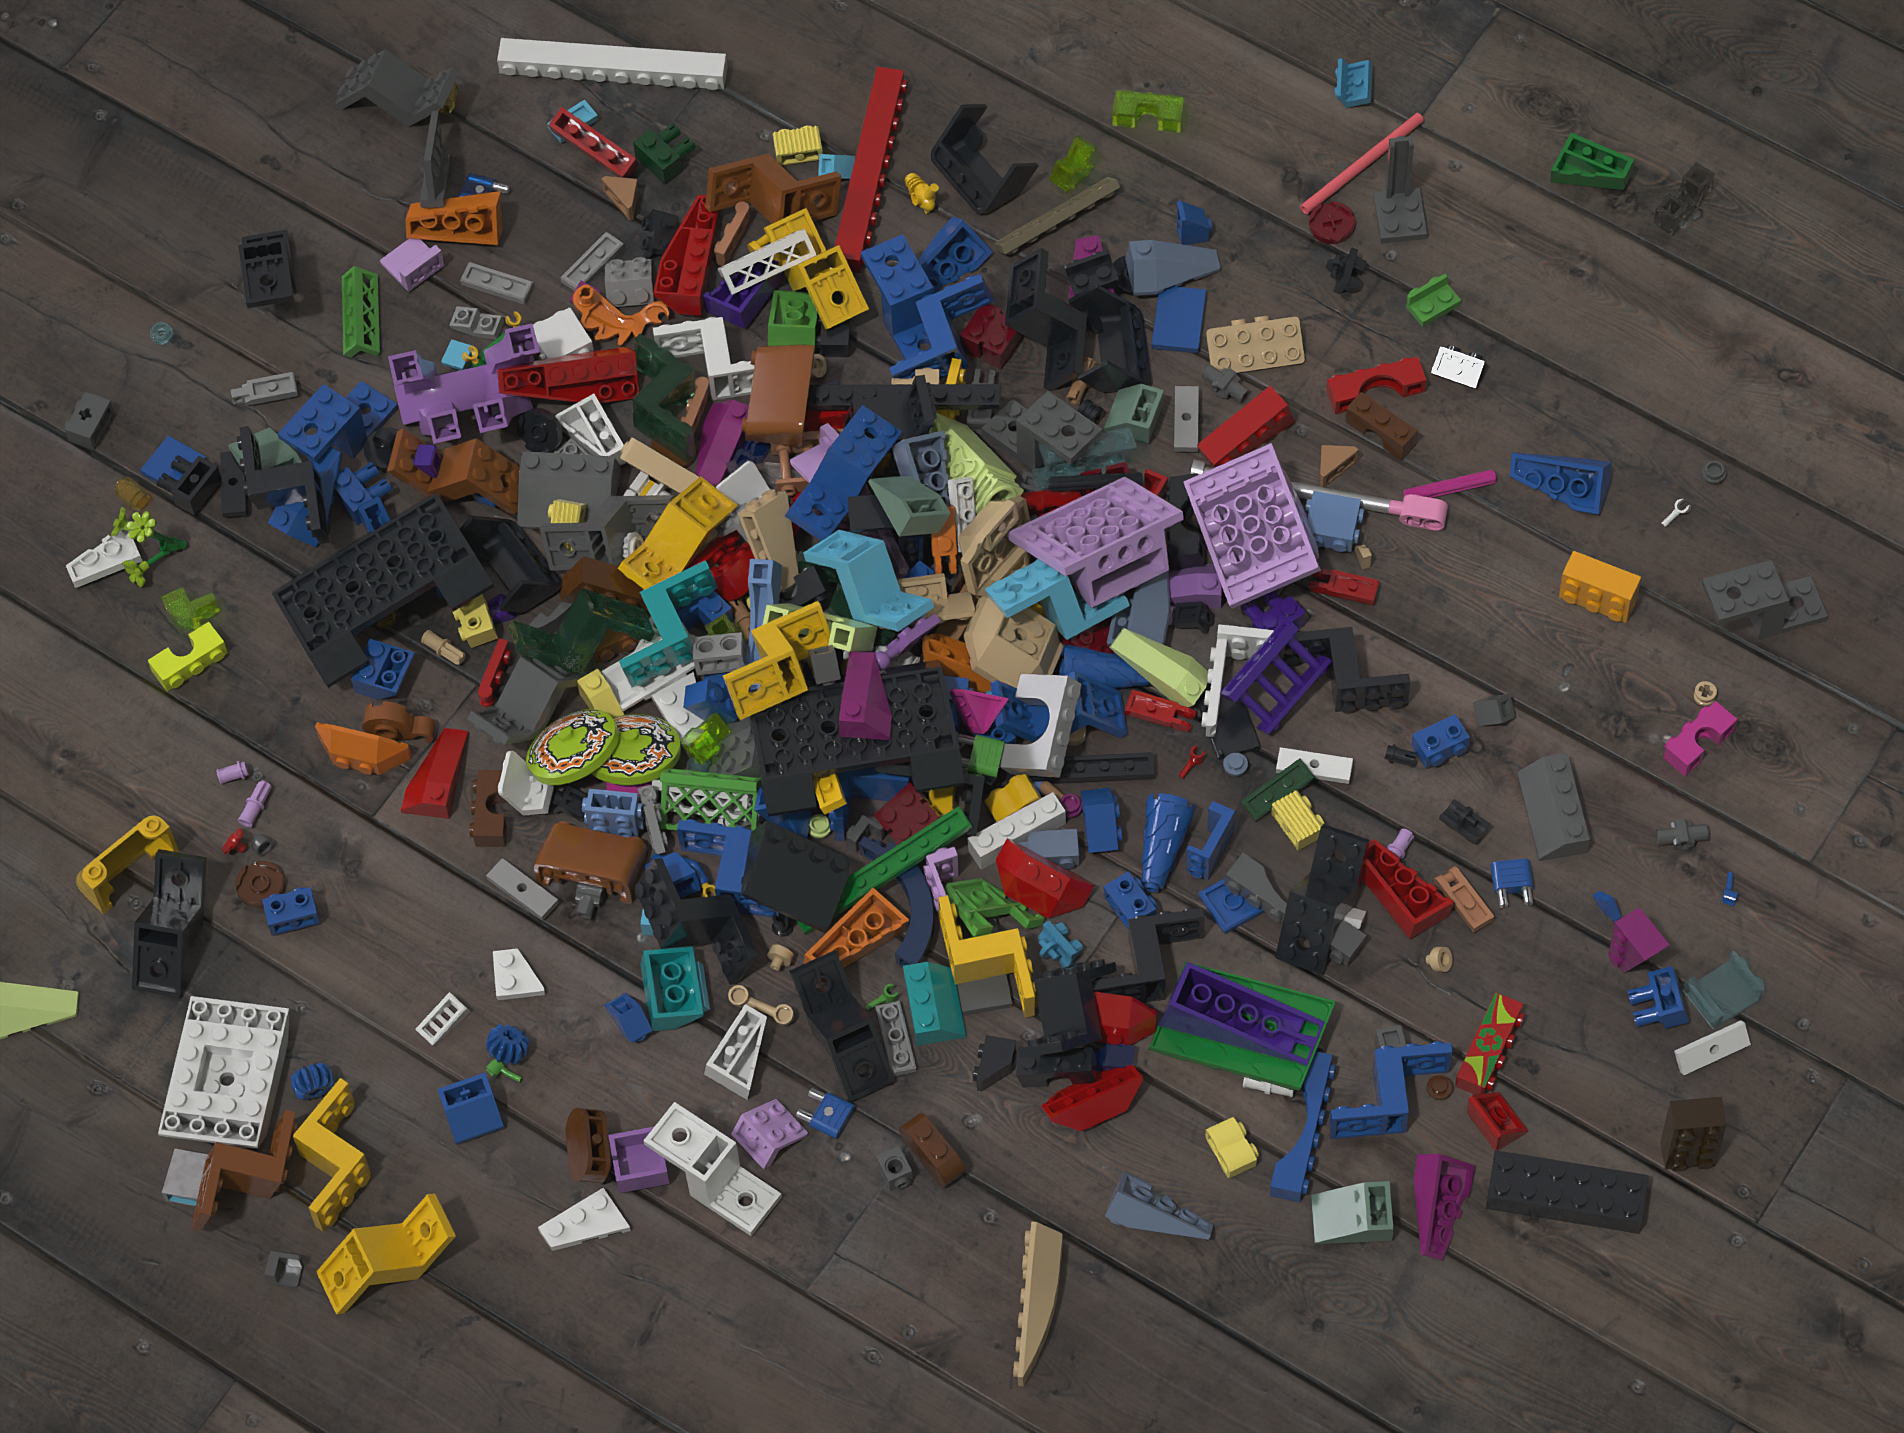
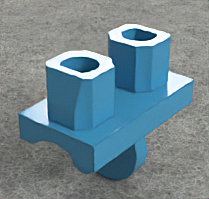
M1050 921L1043 924V931L1038 936L1039 944L1042 947L1039 955L1043 959L1051 957L1054 961L1057 960L1063 967L1073 964L1074 959L1081 954L1083 945L1078 940L1074 939L1068 942L1065 939L1068 930L1062 922L1054 925Z

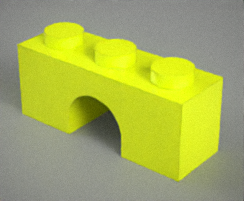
M209 622L188 634L194 647L190 654L180 657L174 655L169 648H166L148 659L152 673L167 692L172 688L179 687L191 676L200 674L204 668L213 662L220 661L228 654L224 641Z

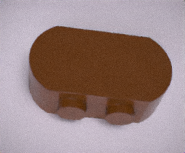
M574 1108L568 1116L565 1128L570 1178L574 1182L601 1184L606 1180L611 1166L607 1116L602 1110Z
M919 1113L899 1127L900 1134L907 1147L938 1185L944 1188L965 1173L964 1165L958 1154L926 1115Z

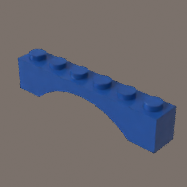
M1315 1052L1300 1088L1306 1103L1307 1122L1296 1145L1285 1157L1275 1164L1270 1186V1196L1300 1202L1302 1194L1307 1195L1310 1180L1305 1178L1307 1171H1312L1315 1156H1311L1312 1148L1318 1147L1320 1133H1316L1318 1125H1323L1325 1110H1321L1323 1102L1328 1103L1331 1089L1327 1087L1328 1079L1333 1080L1336 1065L1332 1064L1331 1054Z

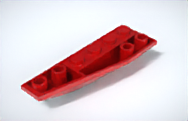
M697 195L660 260L653 294L678 314L698 316L702 314L704 304L702 295L707 290L719 218V210L709 212L705 208L706 195Z
M629 347L572 354L497 369L500 394L580 402L595 394L599 403L639 398L635 351Z
M803 491L791 499L793 502L789 505V509ZM791 521L793 537L795 538L801 527ZM747 541L735 552H729L723 556L718 567L714 566L710 569L718 586L714 591L727 601L742 597L749 590L750 559H755Z

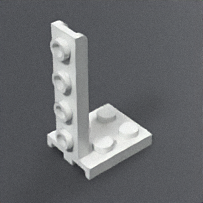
M1218 625L1216 648H1211L1210 662H1214V667L1208 670L1207 683L1211 684V690H1206L1204 705H1209L1208 713L1203 712L1202 727H1206V736L1213 737L1216 734L1226 656L1237 660L1250 659L1274 630Z

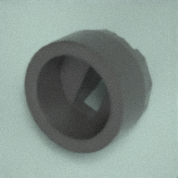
M264 834L256 835L252 839V848L259 856L268 854L273 848L272 840Z

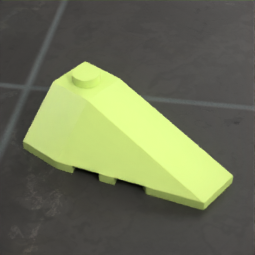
M1125 628L1121 630L1109 647L1169 700L1177 702L1178 705L1185 707L1193 706L1207 686L1208 670L1193 657Z
M0 982V1040L8 1038V1035L23 1031L24 1033L30 1031L31 1028L42 1024L50 1025L76 1017L79 992Z

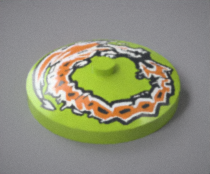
M587 709L565 715L548 725L534 739L527 752V767L533 777L543 784L561 785L579 780L599 768L614 752L619 740L618 726L613 718L602 710Z
M629 714L614 717L613 720L619 729L618 744L611 756L591 774L600 780L618 785H636L660 778V772L666 768H673L680 758L681 746L679 735L671 724L654 716Z

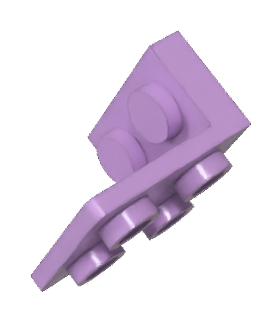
M409 238L380 260L381 265L408 292L445 266L442 251L436 245L429 248L421 239Z
M828 423L820 427L819 445L790 459V464L808 483L812 480L829 447L839 436Z
M777 1099L743 1113L731 1133L763 1169L771 1166L780 1149L806 1138L808 1134L804 1127Z

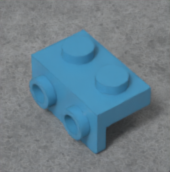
M1343 58L1338 59V68L1335 70L1337 77L1335 96L1345 108L1371 103L1373 65L1370 60L1347 64Z

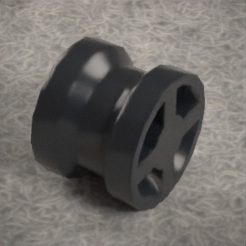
M1086 399L1077 410L1096 425H1098L1104 415V409L1100 406H1094L1093 402L1089 399Z

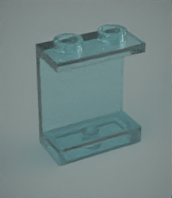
M1733 951L1730 953L1727 963L1697 981L1693 976L1686 980L1683 992L1714 1030L1762 1000L1765 986L1761 978L1757 975L1754 976L1750 971L1745 958L1739 957Z

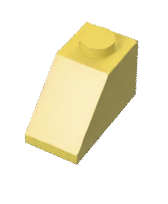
M598 669L577 680L579 694L590 709L602 710L612 718L624 715L611 687Z

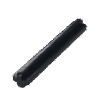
M1141 472L1049 477L1048 489L1050 491L1099 489L1123 477H1127L1142 486L1143 475Z

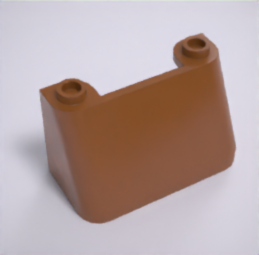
M814 345L758 346L757 351L752 350L751 365H755L748 418L743 417L741 432H746L745 440L802 447L810 379L814 362Z
M560 821L553 824L537 855L534 864L537 884L549 886L552 879L555 880V883H560L561 879L606 888L607 894L611 895L615 891L621 895L620 902L632 904L636 894L634 886L641 877L648 855V848L639 837L632 836L628 838L576 827L568 822Z

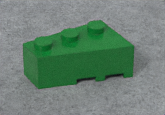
M1570 133L1551 169V183L1624 190L1634 172V159L1574 133Z

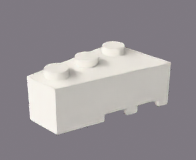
M595 394L555 415L562 431L574 439L589 454L615 456L620 466L626 463L620 458L623 443Z
M745 1004L706 1064L704 1075L746 1100L748 1099L767 1016Z

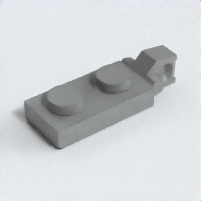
M293 372L247 380V383L243 384L242 388L231 389L234 405H254L298 396Z
M652 785L640 787L637 790L640 802L643 803V815L653 853H664V847L668 846L665 832H660L658 823L662 822L659 809L653 806L657 795Z

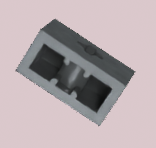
M85 392L82 399L77 401L72 417L68 418L65 423L64 430L68 441L95 450L115 413L111 400Z

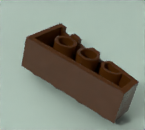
M583 556L562 576V602L619 611L627 610V612L651 616L640 594L643 588L627 578L618 569L619 566Z

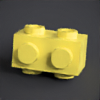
M483 594L453 612L456 621L460 620L462 627L458 628L462 641L467 640L471 648L498 639Z

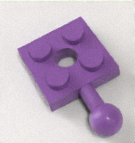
M933 614L928 619L925 616L920 618L913 624L915 628L907 627L898 635L899 639L896 638L886 646L887 651L875 652L879 671L887 669L892 661L918 644L924 635H927L938 625L941 620L937 615Z

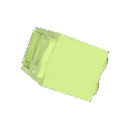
M937 413V418L934 419L933 427L930 428L929 434L945 430L944 450H947L945 465L949 480L973 477L975 513L978 514L989 501L1007 500L1015 496H1021L1024 490L1015 483L1016 475L967 425Z

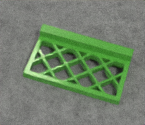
M666 768L660 772V782H662L660 812L662 822H660V829L677 830L678 823H667V812L672 808L679 814L682 821L689 820L688 817L697 810L706 822L704 824L713 823L712 820L721 813L730 823L727 827L732 826L734 828L738 826L736 822L744 815L751 822L752 831L758 827V813L754 811L758 788H762L760 777ZM668 786L677 787L683 796L674 802L668 795ZM694 789H701L707 796L699 805L689 794ZM719 791L725 792L731 799L724 807L713 797ZM742 794L753 795V804L747 810L737 799ZM685 797L695 808L688 815H685L677 806ZM708 800L719 810L711 818L701 808ZM733 802L742 811V814L735 820L724 810Z

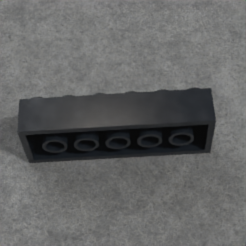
M1495 1150L1486 1209L1639 1234L1643 1218L1648 1175Z

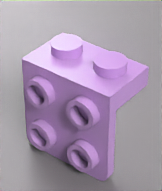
M955 847L949 849L941 848L935 851V853L927 855V865L923 866L924 878L929 890H932V902L936 912H938V897L946 896L941 882L959 876L958 855Z

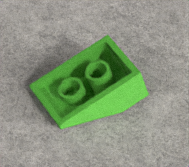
M774 290L768 323V346L806 344L816 347L818 312L808 292Z

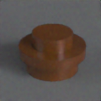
M1433 1076L1427 1083V1092L1435 1100L1446 1099L1452 1092V1083L1445 1076Z

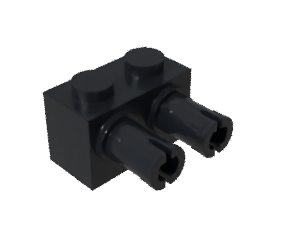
M177 455L171 463V469L178 471L183 476L178 481L163 473L161 475L162 478L159 477L157 480V486L172 493L176 506L195 516L221 483L220 471L217 465L201 456H198L191 463Z

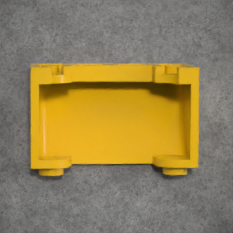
M148 816L77 874L76 884L79 890L103 915L113 908L109 897L115 891L108 883L144 853L154 860L158 849L179 852L170 826L158 816Z

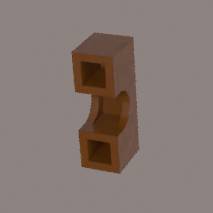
M1361 392L1347 407L1346 423L1363 435L1369 429L1377 433L1383 441V448L1401 461L1416 446L1418 430Z
M478 770V779L473 780V793L476 794V801L471 803V814L475 815L474 823H470L469 835L471 838H474L476 847H505L507 829L505 815L489 812V809L497 803H508L498 793V784L501 779L502 770Z

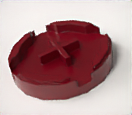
M1330 201V203L1326 204L1321 203L1312 210L1309 217V230L1313 237L1326 244H1339L1346 241L1352 236L1355 229V218L1352 210L1340 202Z

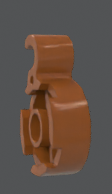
M383 701L382 706H374L373 703H370L365 707L362 729L365 733L395 741L424 736L425 743H431L435 721L429 717L413 716L412 713L408 714L406 707L403 705Z

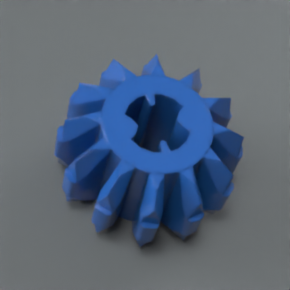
M498 1024L496 1028H492L486 1042V1050L489 1052V1057L497 1058V1062L503 1061L506 1065L510 1062L517 1065L520 1060L524 1059L529 1047V1038L526 1037V1032L519 1031L518 1026L513 1028L509 1024L505 1027Z
M322 1063L311 1064L307 1067L303 1066L302 1069L296 1070L291 1076L292 1089L297 1099L314 1100L327 1094L334 1086L332 1071L328 1065Z

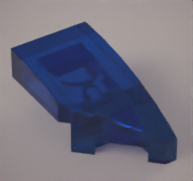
M746 440L742 449L737 450L730 467L738 469L747 461H751L754 464L762 463L771 449L770 443Z
M1109 1043L1095 1054L1097 1057V1071L1102 1072L1105 1069L1125 1068L1127 1065H1132L1135 1046L1125 1044L1112 1045Z

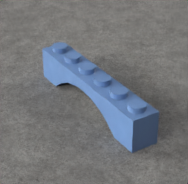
M750 559L748 577L750 630L762 626L766 605L779 604L782 565L774 560ZM751 631L745 666L761 659ZM755 683L751 685L749 690L758 689L760 684Z

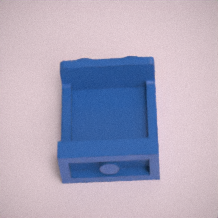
M1212 801L1208 808V831L1212 834L1203 850L1190 845L1186 850V871L1193 877L1209 880L1234 834L1235 810Z

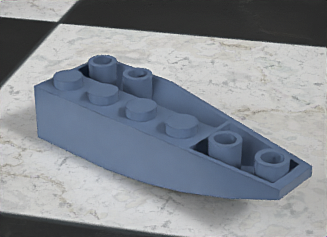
M1168 571L1140 584L1138 587L1123 592L1130 606L1112 615L1107 639L1109 647L1124 628L1164 645L1171 613Z

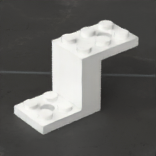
M710 317L700 321H685L681 324L661 325L653 328L658 360L704 353L712 401L751 395L755 365H751V361H740L736 364L730 363L723 317Z
M676 1102L671 1105L644 1139L645 1146L685 1171L691 1197L750 1236L754 1234L782 1198L780 1192L740 1166L735 1141ZM677 1132L687 1134L686 1139L682 1142L673 1140V1136ZM744 1196H749L753 1199V1202L749 1206H742L739 1204V1200Z

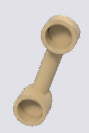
M741 985L732 987L728 993V998L734 1006L743 1008L746 1004L757 1011L774 1017L780 1026H787L794 1019V1012L790 1006L781 1004L774 1007L750 997L747 989Z

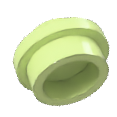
M822 814L814 815L810 820L809 834L814 838L828 836L831 832V821Z

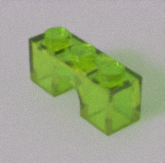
M1116 90L1112 111V126L1135 128L1138 117L1144 114H1151L1158 119L1159 131L1181 133L1184 97L1160 95L1152 92L1141 93L1130 90Z

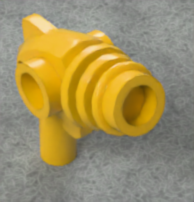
M910 173L905 177V183L911 195L912 203L915 206L919 205L926 214H929L935 207L936 193L939 187L935 183L928 186L916 173Z

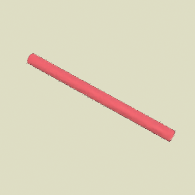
M1419 113L1414 114L1300 205L1302 212L1308 215L1317 205L1323 203L1388 151L1390 138L1405 137L1424 122L1423 117Z

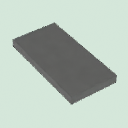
M986 917L985 919L994 926L991 934L997 933L996 917ZM956 920L957 926L961 928L963 940L973 938L974 936L970 933L963 920ZM1006 974L957 984L963 1015L1012 1007Z

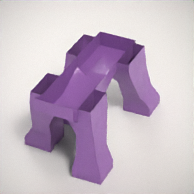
M533 324L505 329L503 340L484 350L487 365L443 375H437L434 362L422 359L416 350L388 356L403 425L419 422L421 434L431 435L433 443L436 444L461 438L457 412L474 409L480 433L508 427L512 417L533 409L531 397L500 394L497 378V369L534 361L533 355L539 353L540 350Z

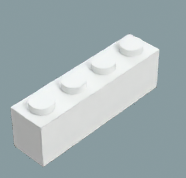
M1052 792L978 832L976 836L969 837L968 851L982 870L996 862L995 859L1007 838L1017 843L1028 841V835L1032 831L1056 830L1066 824V811Z

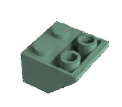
M1144 384L1118 390L1104 431L1149 443L1164 405V390Z

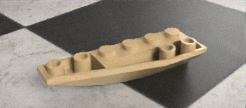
M1031 1222V1231L1026 1230L1025 1254H1023L1022 1270L1023 1279L1026 1280L1025 1288L1021 1289L1020 1304H1024L1023 1313L1019 1312L1018 1328H1022L1021 1337L1016 1339V1352H1019L1020 1356L1019 1361H1014L1013 1377H1018V1386L1022 1387L1033 1370L1046 1341L1059 1291L1063 1234L1038 1222Z

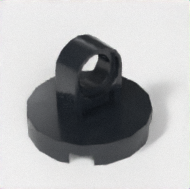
M533 408L519 418L517 433L519 438H523V441L526 443L524 446L529 451L549 453L560 445L563 438L562 428L555 417L556 414L546 409Z
M391 427L379 428L366 438L363 446L364 456L367 463L372 462L380 472L387 473L396 434L399 429Z

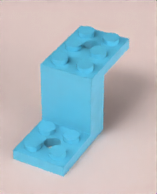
M838 530L803 553L807 562L836 569L854 620L895 631H902L910 623L924 617L928 611L934 608L931 599L900 590L883 540Z
M1039 559L985 588L987 596L1006 618L1040 601L1047 619L1056 624V629L1066 640L1130 606L1128 599L1121 593L1119 596L1091 608L1078 591L1074 593L1068 576L1061 574Z

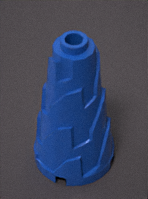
M1063 644L1061 656H1064V659L1060 662L1059 675L1061 676L1076 671L1112 688L1149 685V681L1116 654Z
M1154 793L1147 797L1141 883L1144 886V890L1148 892L1158 893L1159 889L1162 890L1164 888L1169 872L1171 873L1178 850L1184 841L1186 831H1188L1192 817L1195 815L1196 806L1192 803L1190 808L1187 807L1189 800L1164 793H1159L1158 799H1154Z

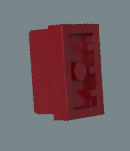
M1108 617L1068 640L1062 635L1060 642L1062 645L1084 647L1115 654L1107 645L1112 618Z

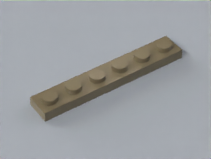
M1111 177L1104 178L994 242L993 245L996 251L1006 255L1012 254L1019 249L1020 245L1031 243L1038 239L1037 235L1057 228L1056 224L1061 221L1073 219L1080 210L1092 208L1097 200L1112 196L1114 191L1120 188L1117 179Z

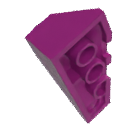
M735 400L714 403L702 425L695 475L701 476L715 488L726 479L746 441V432H741L743 417L748 418L749 405Z
M850 652L839 716L840 737L890 740L892 715L875 653Z
M1417 1154L1414 1187L1422 1256L1438 1261L1443 1260L1453 1236V1224L1456 1219H1460L1463 1212L1460 1210L1464 1198H1468L1471 1192L1475 1165L1442 1154Z

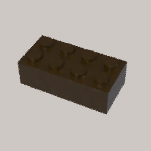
M1722 1097L1670 1101L1660 1141L1665 1170L1683 1171L1691 1167L1708 1169L1716 1165L1726 1129Z

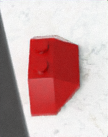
M1009 838L1006 839L995 859L1004 894L1046 918L1082 908L1095 886Z
M1093 991L1102 1039L1095 1042L1129 1046L1155 1033L1157 1023V1011L1155 1009H1150L1147 1005L1133 997Z
M1133 1064L1127 1065L1125 1068L1105 1070L1097 1073L1096 1082L1068 1086L1057 1091L1041 1107L1051 1122L1083 1131L1127 1111L1143 1078Z

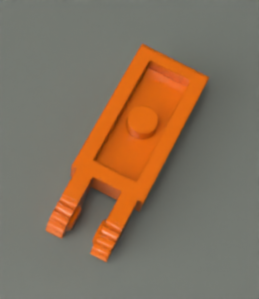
M947 506L951 514L940 532L931 533L932 556L934 557L935 574H941L942 564L940 556L949 555L950 573L956 574L955 555H957L954 506Z

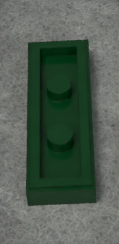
M1299 758L1244 798L1241 804L1254 821L1257 822L1272 811V804L1281 800L1282 797L1293 793L1295 790L1299 791L1313 781L1315 776L1302 759Z

